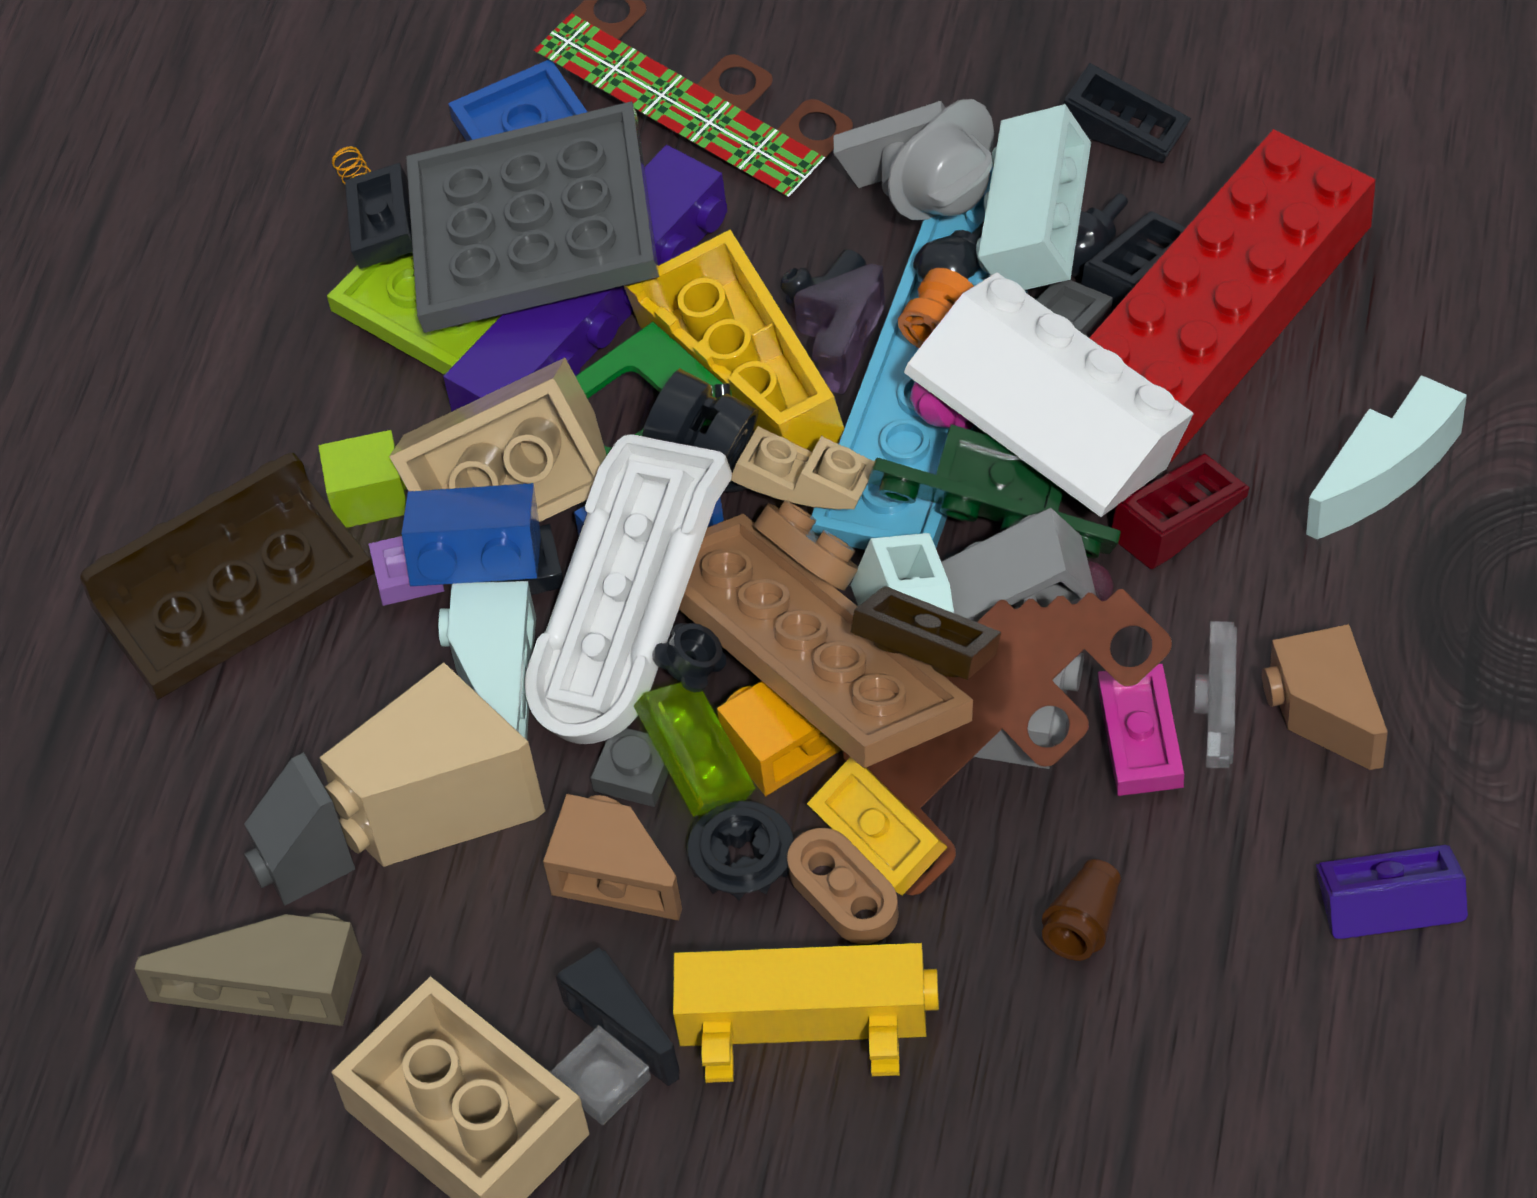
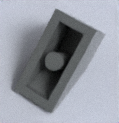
M304 752L291 758L244 823L253 849L243 853L245 860L260 888L262 889L272 884L284 906L355 870L332 799Z

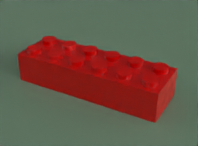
M1273 129L1090 336L1091 340L1102 348L1117 354L1126 365L1148 381L1169 391L1176 401L1194 413L1170 463L1371 228L1376 179Z

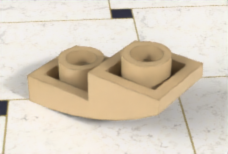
M757 426L735 465L731 481L756 492L784 501L787 500L791 503L827 509H855L868 484V478L874 461L823 436L820 437L813 452L790 442L786 438Z

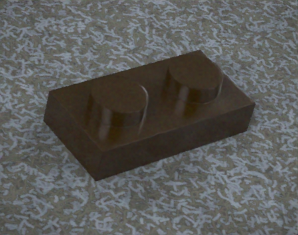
M887 586L882 587L854 610L850 633L873 641L874 645L883 651L905 654L931 665L936 672L942 675L961 677L966 680L971 678L997 655L1001 636L1000 631Z

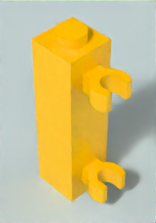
M922 943L674 953L673 1015L680 1046L702 1045V1066H705L706 1083L734 1081L733 1044L869 1039L872 1077L900 1076L898 1038L927 1037L926 1011L939 1010L937 969H924Z

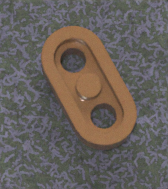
M787 500L783 502L780 508L767 503L754 523L755 528L807 570L832 586L845 591L858 570V566L850 560L855 550L828 531L823 530L820 536L811 529L817 520L797 505Z
M815 828L802 833L792 842L788 850L787 861L789 876L793 886L839 935L853 943L871 944L884 939L894 930L898 921L899 911L897 894L893 885L847 837L833 829ZM819 866L833 868L826 875H816L812 872ZM865 909L876 913L873 917L867 919H859L854 916L858 911Z

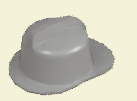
M974 99L957 100L946 107L923 130L915 134L900 148L891 165L887 183L890 201L898 213L911 220H928L936 215L957 216L971 210L981 200L987 189L990 170L993 166L991 154L994 142L992 117L983 104Z

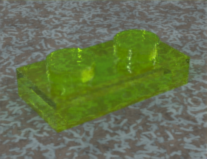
M680 682L645 692L634 704L638 716L693 817L705 814L725 803L745 801L756 789L703 691H688Z

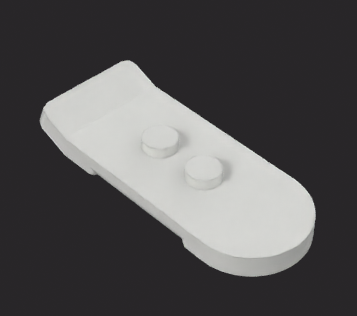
M632 434L624 435L617 440L599 466L585 504L587 516L548 626L545 633H542L537 638L525 677V693L532 714L542 726L560 738L577 744H593L605 741L627 728L645 705L659 667L653 660V650L657 644L667 643L715 504L731 481L732 472L726 456L720 451Z

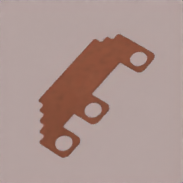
M1118 589L1106 601H1101L1094 593L1089 592L1077 604H1071L1064 596H1057L1047 607H1041L1034 599L1029 598L1021 607L1014 609L1006 600H999L977 622L1001 632L997 655L968 680L961 677L943 675L973 699L972 722L867 767L947 846L945 851L936 859L932 868L925 874H922L905 894L918 895L922 893L953 863L956 856L954 844L922 811L921 807L996 734L1003 729L1037 765L1043 767L1052 766L1058 762L1086 734L1089 727L1087 716L1052 681L1084 649L1123 686L1138 684L1169 654L1172 647V640L1169 634L1124 589ZM1128 626H1139L1145 629L1152 639L1151 654L1145 662L1135 667L1119 665L1113 659L1110 651L1111 641L1115 634ZM1045 706H1056L1062 709L1068 716L1070 725L1068 734L1056 746L1048 748L1038 746L1031 740L1028 734L1029 720L1038 709ZM843 752V758L847 761L850 756Z

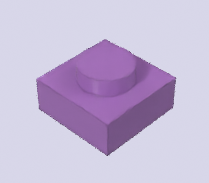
M402 536L368 544L383 606L444 592L443 585L410 587Z

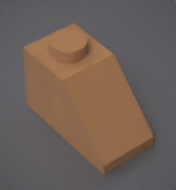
M1349 624L1272 640L1270 667L1262 669V682L1270 707L1280 706L1287 729L1369 770L1383 768L1388 732Z
M566 794L543 860L551 895L679 921L682 905L676 875L632 808L621 805L618 801L606 796L594 795L585 798Z

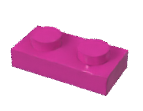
M1158 664L1138 684L1133 686L1119 684L1107 671L1098 672V691L1118 796L1184 788V770L1163 664Z

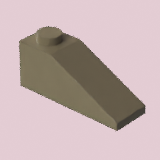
M314 913L309 917L285 914L140 956L134 969L148 1000L152 1002L343 1026L362 953L351 922H345L336 916L326 913Z

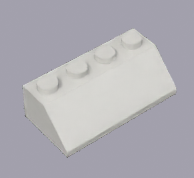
M998 272L967 290L959 297L907 363L904 371L906 375L1100 517L1167 469L1194 414L1176 401L1169 391L1148 381L1126 365L1117 354L1102 348L1077 330L1068 319L1053 313L1028 295L1018 283L1006 279Z

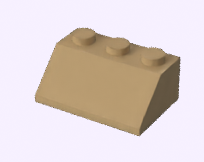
M563 358L404 434L389 457L408 491L534 483L540 522L587 500L598 468L607 455L595 412L566 358Z

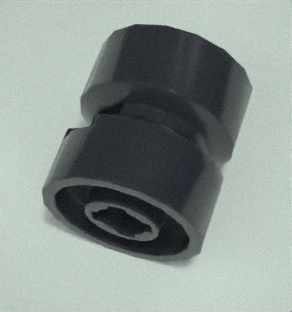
M679 368L670 377L657 397L646 420L642 436L720 451L726 456L732 470L754 430L759 410L727 393L719 398L713 397L712 385ZM708 419L712 423L706 434H703L699 431L705 420Z

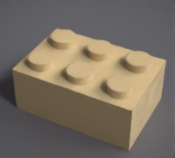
M431 976L331 1072L345 1109L450 1198H527L589 1136L580 1096Z

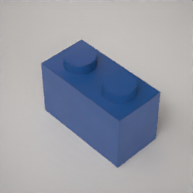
M534 483L408 491L401 534L410 587L537 578L541 532Z

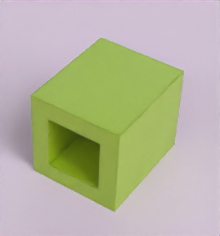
M391 430L318 445L326 493L331 509L346 528L404 516L407 487L389 457L396 447Z

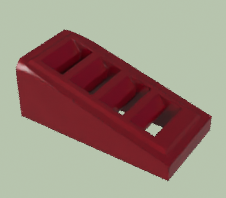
M1204 453L1137 490L1118 504L1115 509L1112 528L1121 531L1118 542L1120 546L1148 568L1154 569L1175 556L1248 496L1250 487ZM1199 482L1213 494L1208 496L1194 484ZM1160 511H1161L1163 514H1165L1169 519H1167L1165 516H1163V515L1160 513Z

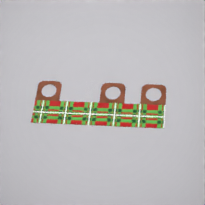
M584 0L533 50L624 103L632 101L634 108L787 197H790L833 151L834 135L852 130L853 122L848 116L816 99L802 102L777 130L746 113L749 107L771 86L773 78L767 70L742 56L731 54L723 57L698 84H695L623 43L619 39L646 12V4L642 0H625L630 7V13L626 19L617 23H606L595 16L593 8L598 0ZM729 68H745L754 74L756 85L746 94H730L720 86V75ZM809 113H825L835 121L836 130L827 139L812 140L801 133L799 129L800 120Z

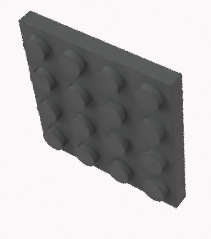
M632 101L406 156L417 317L424 333L659 277L639 123Z

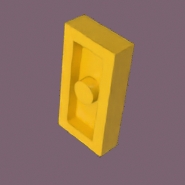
M851 757L807 803L833 830L847 837L893 885L895 891L901 896L947 848L867 767L863 768Z

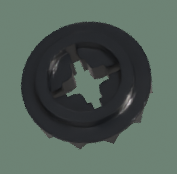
M734 801L717 806L700 818L688 840V857L694 877H699L706 883L712 894L723 891L731 893L740 901L745 893L759 890L766 895L771 884L779 877L787 878V855L794 839L788 823L774 809L757 802ZM753 839V853L756 858L751 859L743 856L737 863L733 862L730 866L731 857L728 847L731 845L735 848H741L746 842H751Z

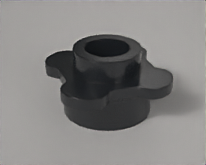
M679 623L672 629V638L667 643L656 645L652 653L653 660L657 666L667 669L672 677L681 681L686 690L701 692L708 685V676L712 672L722 671L725 667L726 656L722 651L718 637L710 629L700 624Z

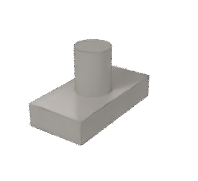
M938 101L834 135V154L858 188L882 181L883 192L889 196L887 183L890 168L900 148L915 134L923 130L946 107L942 101Z

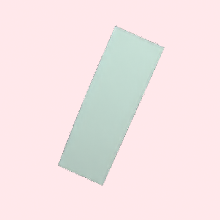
M1421 375L1393 418L1369 409L1310 495L1306 535L1320 539L1349 527L1384 508L1413 487L1442 459L1462 433L1467 395Z

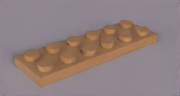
M741 514L707 528L679 610L695 624H700L710 629L718 637L724 649L863 768L972 722V698L942 674L936 672L931 665L902 653L883 651L877 648L873 641L850 633L854 610L858 606L831 584L807 570L755 528L754 522L746 515Z

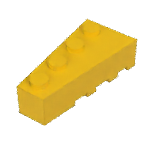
M731 229L659 265L658 278L624 285L638 324L642 329L651 322H654L723 384H730L733 397L759 410L754 431L759 426L813 452L821 436L835 443L840 442L844 426L834 395Z

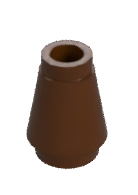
M1098 859L1086 861L1082 869L1043 913L1042 924L1044 928L1042 930V938L1045 944L1057 955L1069 960L1082 961L1088 959L1092 953L1101 950L1105 945L1118 886L1121 882L1120 873L1114 866Z

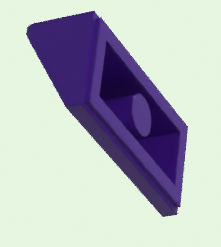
M1440 845L1316 864L1317 877L1329 927L1336 939L1458 923L1466 920L1468 916L1466 877L1450 846Z

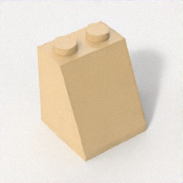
M445 663L434 669L320 757L328 781L324 788L339 814V822L347 845L358 854L366 849L383 867L536 820L545 812L529 742Z

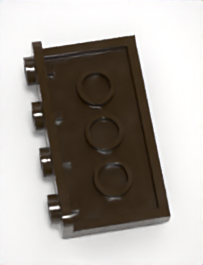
M287 453L276 460L263 464L252 474L222 491L210 494L201 503L171 520L157 524L148 533L115 552L101 556L82 571L80 580L92 609L156 699L159 700L373 575L374 569L369 556L308 480L302 461L295 453Z

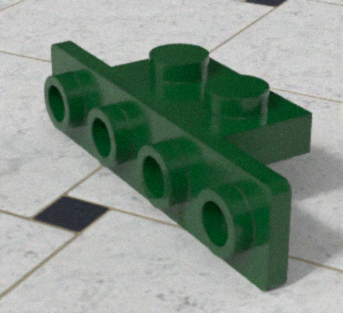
M952 424L948 429L935 474L882 458H876L868 478L869 483L880 486L879 493L882 496L891 500L912 504L915 503L916 498H921L941 504L940 512L954 519L975 522L977 516L1000 522L1002 523L1000 528L1002 531L1018 524L1029 515L1038 514L1052 508L1082 536L1087 558H1098L1099 553L1110 554L1118 545L1121 531L1058 512L1064 491L1062 488L991 436Z

